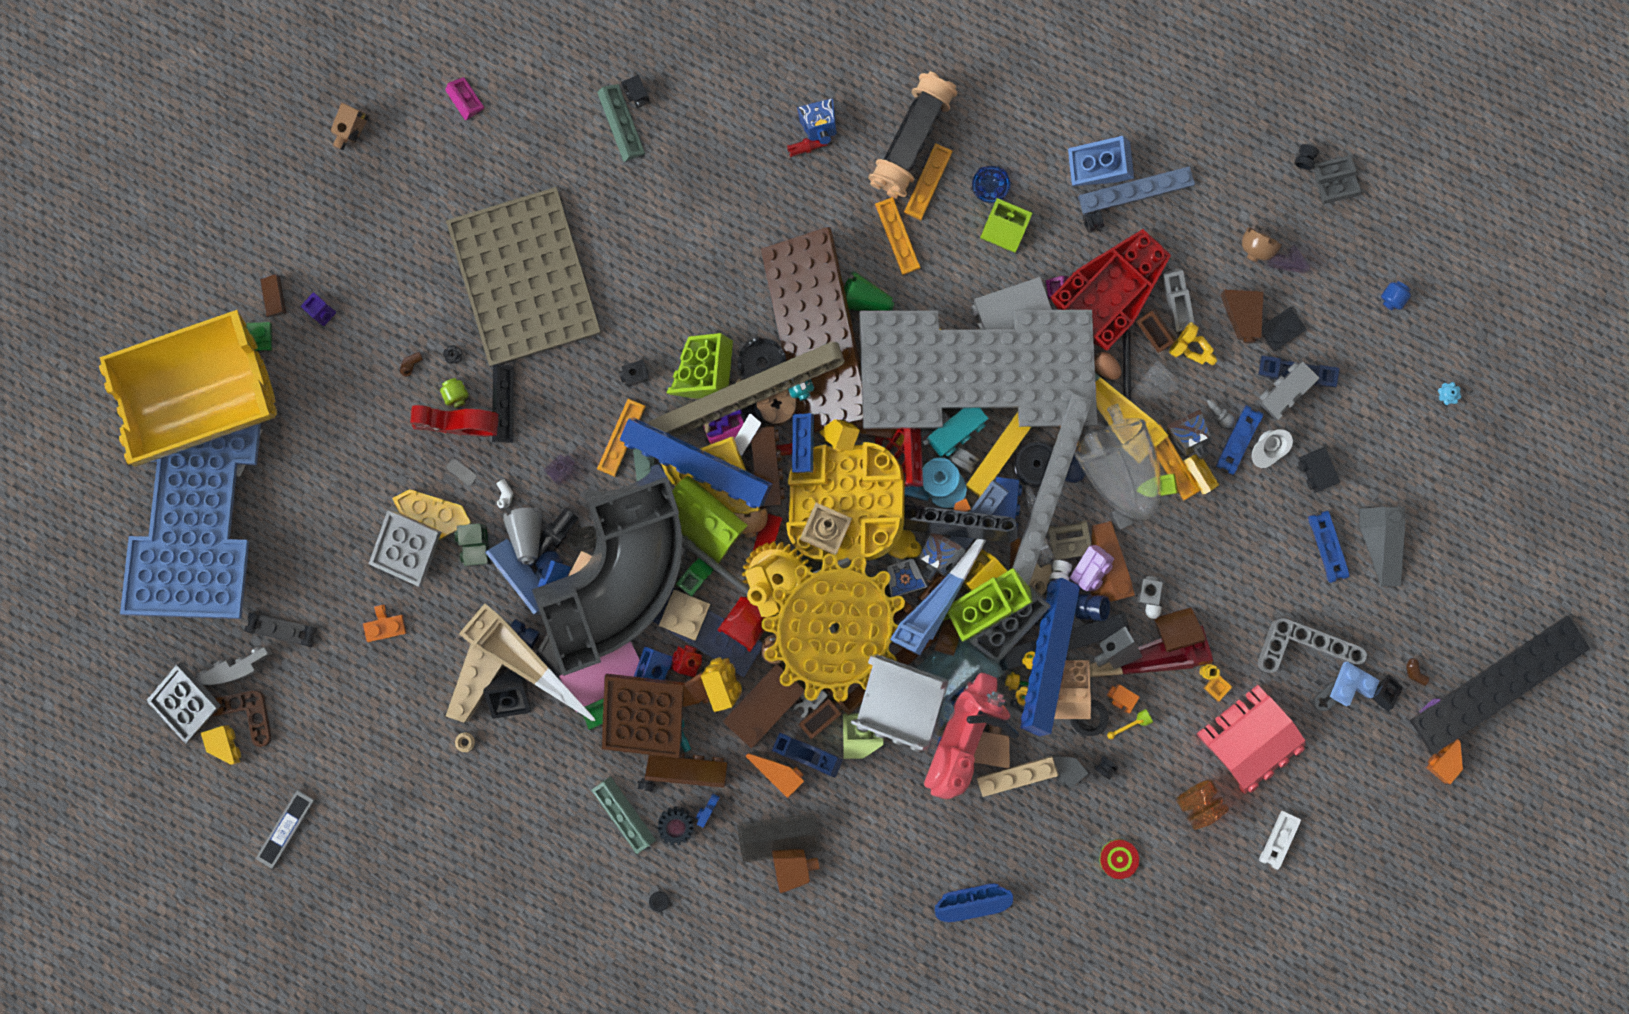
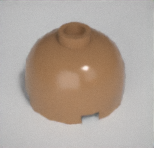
M1251 227L1246 229L1242 238L1243 250L1248 253L1247 258L1254 262L1272 259L1283 245L1263 233L1256 232Z
M761 506V510L749 514L734 513L741 521L748 525L742 533L745 534V537L756 536V532L761 531L766 526L768 520L766 506Z

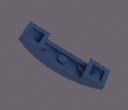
M1261 356L1258 375L1277 380L1281 375L1285 377L1289 373L1288 368L1295 362L1284 361L1281 358ZM1306 364L1319 377L1313 386L1337 387L1340 368Z

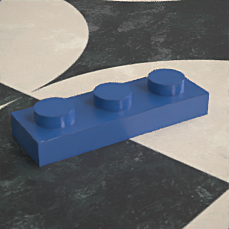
M812 413L793 414L792 472L813 473L814 415Z

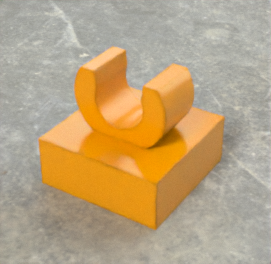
M1219 675L1217 678L1210 680L1203 689L1214 699L1220 701L1232 686Z

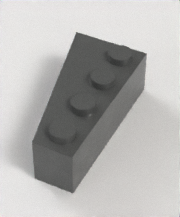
M1030 585L1031 604L968 639L971 644L997 664L1051 607L1043 595Z

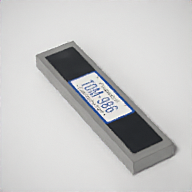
M300 790L295 792L255 858L256 860L271 869L276 866L315 799Z

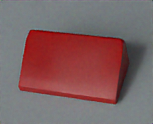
M768 514L766 526L758 532L753 550L756 551V548L762 547L765 543H768L769 546L772 542L776 543L783 518Z

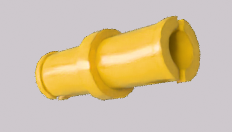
M1207 664L1200 668L1199 673L1203 678L1212 680L1220 675V670L1214 665Z

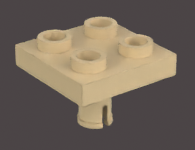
M815 503L800 540L836 555L852 518Z

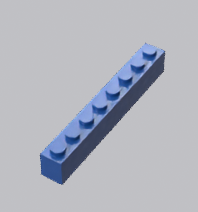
M635 417L628 419L620 437V441L625 443L624 446L634 450L637 448L642 451L641 454L649 458L655 457L659 459V463L665 466L672 465L676 467V471L679 473L693 475L694 480L701 483L707 482L711 484V488L714 490H724L729 493V497L736 500L740 498L746 501V505L752 508L764 506L773 485Z
M1064 578L1050 581L1047 587L1046 600L1051 607L1043 614L1040 622L1036 652L1032 661L1033 666L1029 677L1028 691L1025 696L1024 711L1021 716L1020 728L1037 736L1052 733L1080 586Z

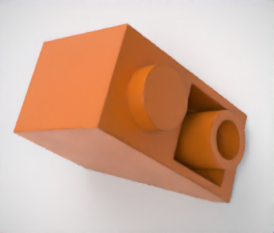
M1458 739L1441 749L1438 754L1432 755L1428 760L1429 765L1426 768L1445 784H1451L1463 770L1461 743Z

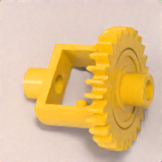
M772 542L770 546L768 543H765L762 547L756 548V551L751 552L750 556L746 559L747 563L743 565V568L746 570L742 572V576L746 578L742 582L750 587L747 593L748 600L753 605L758 606L761 617H769L779 613L781 607L773 599V591L779 587L792 590L797 584V579L794 575L795 568L799 565L806 566L809 562L808 559L802 561L803 553L797 555L798 548L790 551V544L784 548L783 542H780L778 545Z

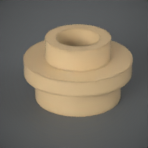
M464 732L456 737L455 746L459 751L469 752L474 748L475 739L470 733ZM464 738L469 741L467 746L462 744Z

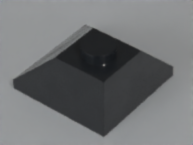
M514 671L501 673L483 689L492 719L531 712L527 681Z

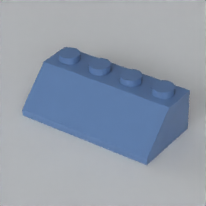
M509 539L487 550L485 553L531 612L535 615H540L532 589L538 587L542 575L539 571L535 572L531 567L533 563L525 565L519 562Z

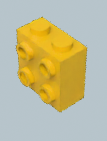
M719 657L711 660L702 673L701 679L713 711L717 712L732 708L742 694L741 684L735 677V667L730 663L729 658L722 659Z

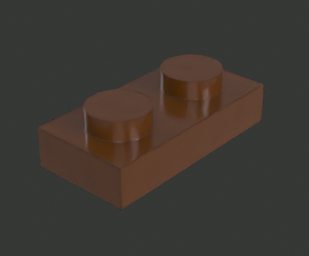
M951 619L944 620L935 651L954 656L960 636Z

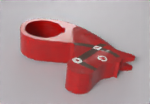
M413 405L410 424H412L415 430L488 437L497 435L499 414L479 409L444 411L423 405Z

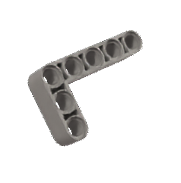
M1280 618L1274 620L1271 624L1258 659V668L1266 673L1275 672L1279 668L1288 641L1351 664L1364 663L1367 659V653L1359 646L1292 620ZM1280 622H1283L1286 627L1283 633L1278 630ZM1299 629L1304 633V637L1301 640L1296 636V632ZM1317 636L1322 639V644L1319 647L1315 644ZM1274 640L1279 644V648L1276 651L1271 648V643ZM1336 643L1339 644L1341 648L1338 654H1336L1333 650V646ZM1355 650L1359 654V658L1356 661L1352 658V653ZM1268 658L1272 661L1270 669H1267L1264 665L1265 660Z

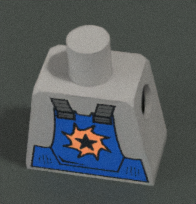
M892 556L894 564L886 567L891 577L888 583L890 597L927 588L914 559L905 561V559H898Z

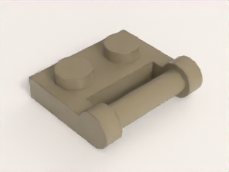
M1086 520L1080 521L1077 524L1060 527L1049 526L1048 528L1053 561L1081 557L1085 554L1088 547L1091 546ZM1076 531L1082 532V536L1062 540L1056 539V535Z

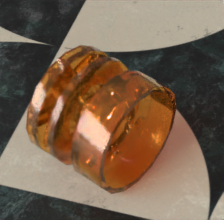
M1211 779L1194 785L1180 794L1175 800L1183 812L1192 810L1187 816V820L1193 821L1191 827L1194 830L1213 824L1229 810L1227 804H1222L1224 801L1223 797L1212 798L1218 792V789Z

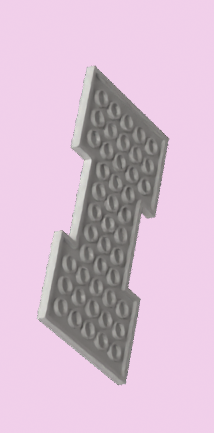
M1015 310L1014 329L939 330L938 311H860L863 429L942 428V409L1018 408L1019 427H1061L1072 394L1092 400L1084 426L1097 425L1092 310Z

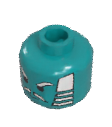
M809 379L789 388L788 391L792 398H799L802 401L811 397L810 393L814 390L812 380Z

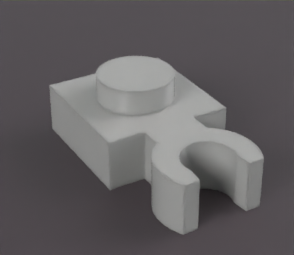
M821 690L817 699L809 701L803 693L800 697L804 701L797 703L793 710L803 707L804 713L801 715L803 718L807 715L809 707L815 710L828 695Z

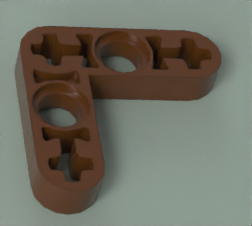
M248 691L215 698L219 704H225L226 707L219 708L217 713L215 712L212 716L246 710L253 744L263 747L270 743L271 731L265 698L260 691ZM253 694L259 697L255 705L254 702L245 703L243 695H245V699L252 698ZM235 697L240 700V706L237 709L231 707V700ZM256 713H260L263 716V721L260 724H256L253 720ZM255 727H265V729H261V734L266 736L263 743L257 740V737L260 736V731H255Z

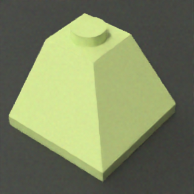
M843 713L844 759L865 758L883 745V738L875 736V732L869 730L861 731L856 728V725L851 724L852 720L858 718L859 713H851L849 715Z

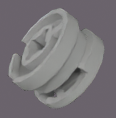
M955 447L954 454L948 460L955 467L971 474L974 470V464L979 459L971 453Z

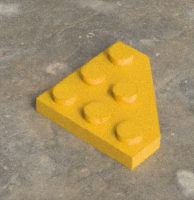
M410 489L392 498L400 514L440 531L439 540L457 531V526L472 524L462 505Z

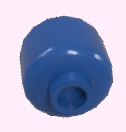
M1400 281L1396 283L1391 282L1381 294L1382 300L1385 301L1383 305L1391 311L1394 308L1398 310L1403 309L1411 298L1409 292L1411 289Z

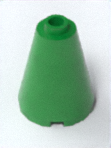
M853 271L851 273L853 278L848 277L844 286L849 310H893L894 302H892L893 298L857 272Z

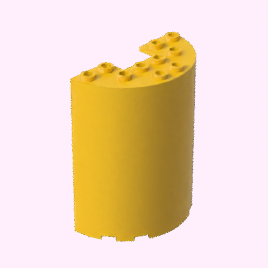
M238 310L99 357L101 361L99 369L106 379L104 383L105 389L118 402L117 412L120 418L123 419L124 424L119 428L121 432L119 440L122 446L125 447L126 453H124V458L128 465L137 467L275 418L277 415V409L274 405L276 400L267 369L258 351L255 352V349L258 348L252 334L246 328V322Z

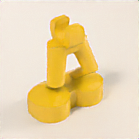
M1190 322L1184 328L1179 338L1171 345L1169 354L1176 358L1184 353L1187 358L1200 364L1208 362L1212 366L1215 365L1217 359L1212 354L1214 349L1203 336H1197L1199 327ZM1198 342L1203 349V353L1199 354L1190 351L1188 344Z

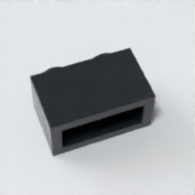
M1325 447L1299 457V467L1302 472L1306 473L1308 477L1306 480L1307 485L1314 493L1340 483Z

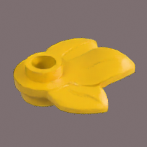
M903 530L897 544L888 554L898 559H905L906 557L915 558L920 555L922 548L915 540V535L912 531Z

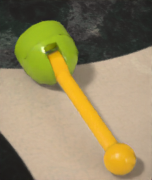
M1144 709L1137 714L1134 722L1114 732H1108L1107 737L1113 739L1115 735L1136 724L1147 726L1153 723L1148 711Z

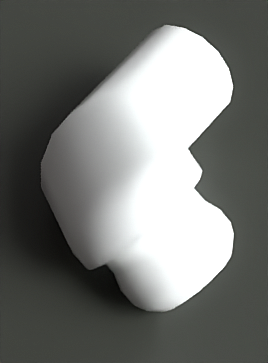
M505 479L497 483L498 488L502 492L500 499L497 500V505L499 508H508L512 502L513 491Z

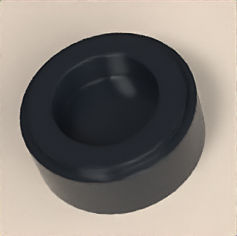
M654 892L649 899V905L654 911H664L669 905V897L665 892Z

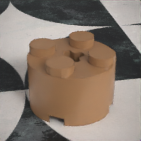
M788 389L757 402V409L760 410L766 423L782 426L793 418V414L796 411V400L790 396ZM775 401L782 403L778 410L772 407Z

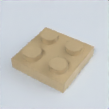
M673 590L659 626L696 641L710 604Z

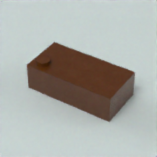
M778 664L767 673L723 721L751 749L805 692V689L796 681L790 686H783L780 683V675L784 670Z

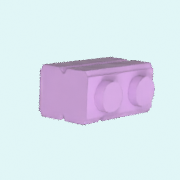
M1089 546L1070 579L1085 591H1095L1102 585L1103 576L1111 571L1114 558L1100 546Z

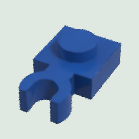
M713 793L705 809L700 808L696 819H698L697 825L704 828L720 798L718 795Z

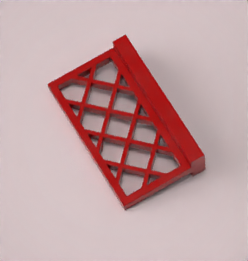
M921 428L897 429L898 431L892 439L887 438L890 442L886 449L890 451L893 445L898 448L894 455L896 459L899 458L902 452L905 454V460L901 465L906 477L905 488L911 486L921 487L923 486ZM903 434L904 442L900 446L896 441ZM875 438V444L882 446L884 438Z

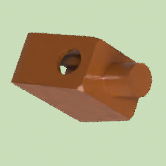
M803 849L772 851L780 893L808 884L810 882L808 872L820 869L818 858L806 860Z

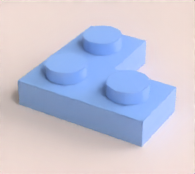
M1344 662L1330 697L1345 706L1351 704L1356 691L1367 698H1373L1380 680L1351 663Z

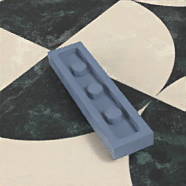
M992 480L969 512L992 515L1009 491L995 480ZM951 536L949 540L966 550L974 538Z

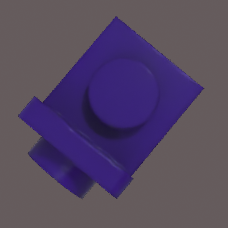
M314 292L301 305L322 326H325L336 314V311Z

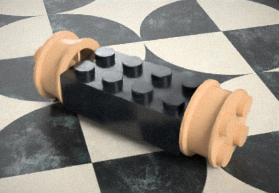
M934 72L919 75L920 82L917 88H913L911 91L915 98L884 159L876 160L877 167L874 173L868 176L872 187L887 191V195L895 199L898 196L906 197V189L909 183L914 181V177L909 171H912L917 162L915 157L918 153L922 152L925 146L923 141L932 133L934 128L932 124L935 119L937 120L942 112L950 110L949 104L952 98L958 94L955 84L940 79Z

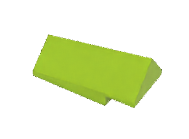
M1012 568L998 578H991L954 601L947 613L962 642L1031 604V590L1019 573Z

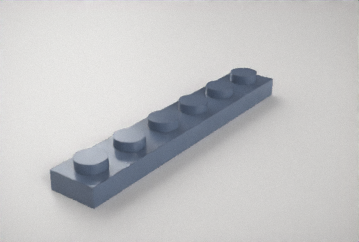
M1189 166L1078 196L1082 213L1085 215L1093 213L1097 209L1101 211L1194 186L1195 183Z

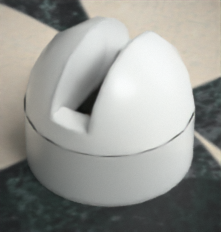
M1146 604V615L1151 619L1159 617L1162 607Z

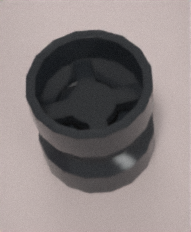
M1302 144L1299 148L1300 154L1296 157L1294 165L1305 170H1312L1315 164L1314 158L1318 156L1319 149L1308 144Z

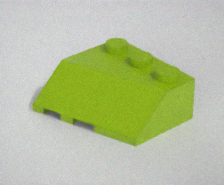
M722 333L689 336L680 357L681 363L678 371L675 370L673 378L675 379L671 387H668L666 393L668 395L699 399L728 387L733 340Z

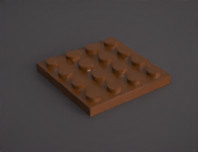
M606 673L604 676L602 749L680 758L684 682Z

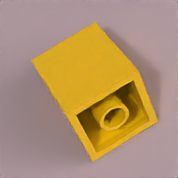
M981 549L962 585L971 592L991 578H998L1006 573L1007 570L994 556Z

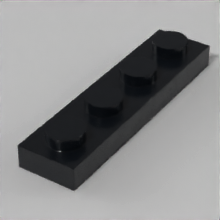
M493 365L492 412L499 414L497 435L492 436V442L513 443L514 366Z

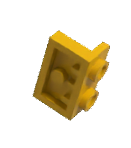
M1197 454L1183 461L1202 494H1206L1219 486L1204 459H1199Z

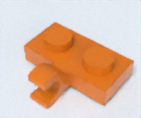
M385 605L374 607L378 620L363 623L367 642L407 634L403 615L387 618Z

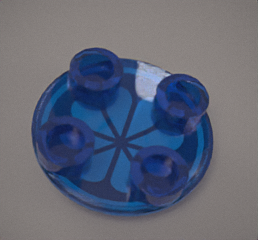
M996 166L979 168L972 180V189L976 197L986 203H995L997 198L1003 200L1010 190V179L1007 171Z

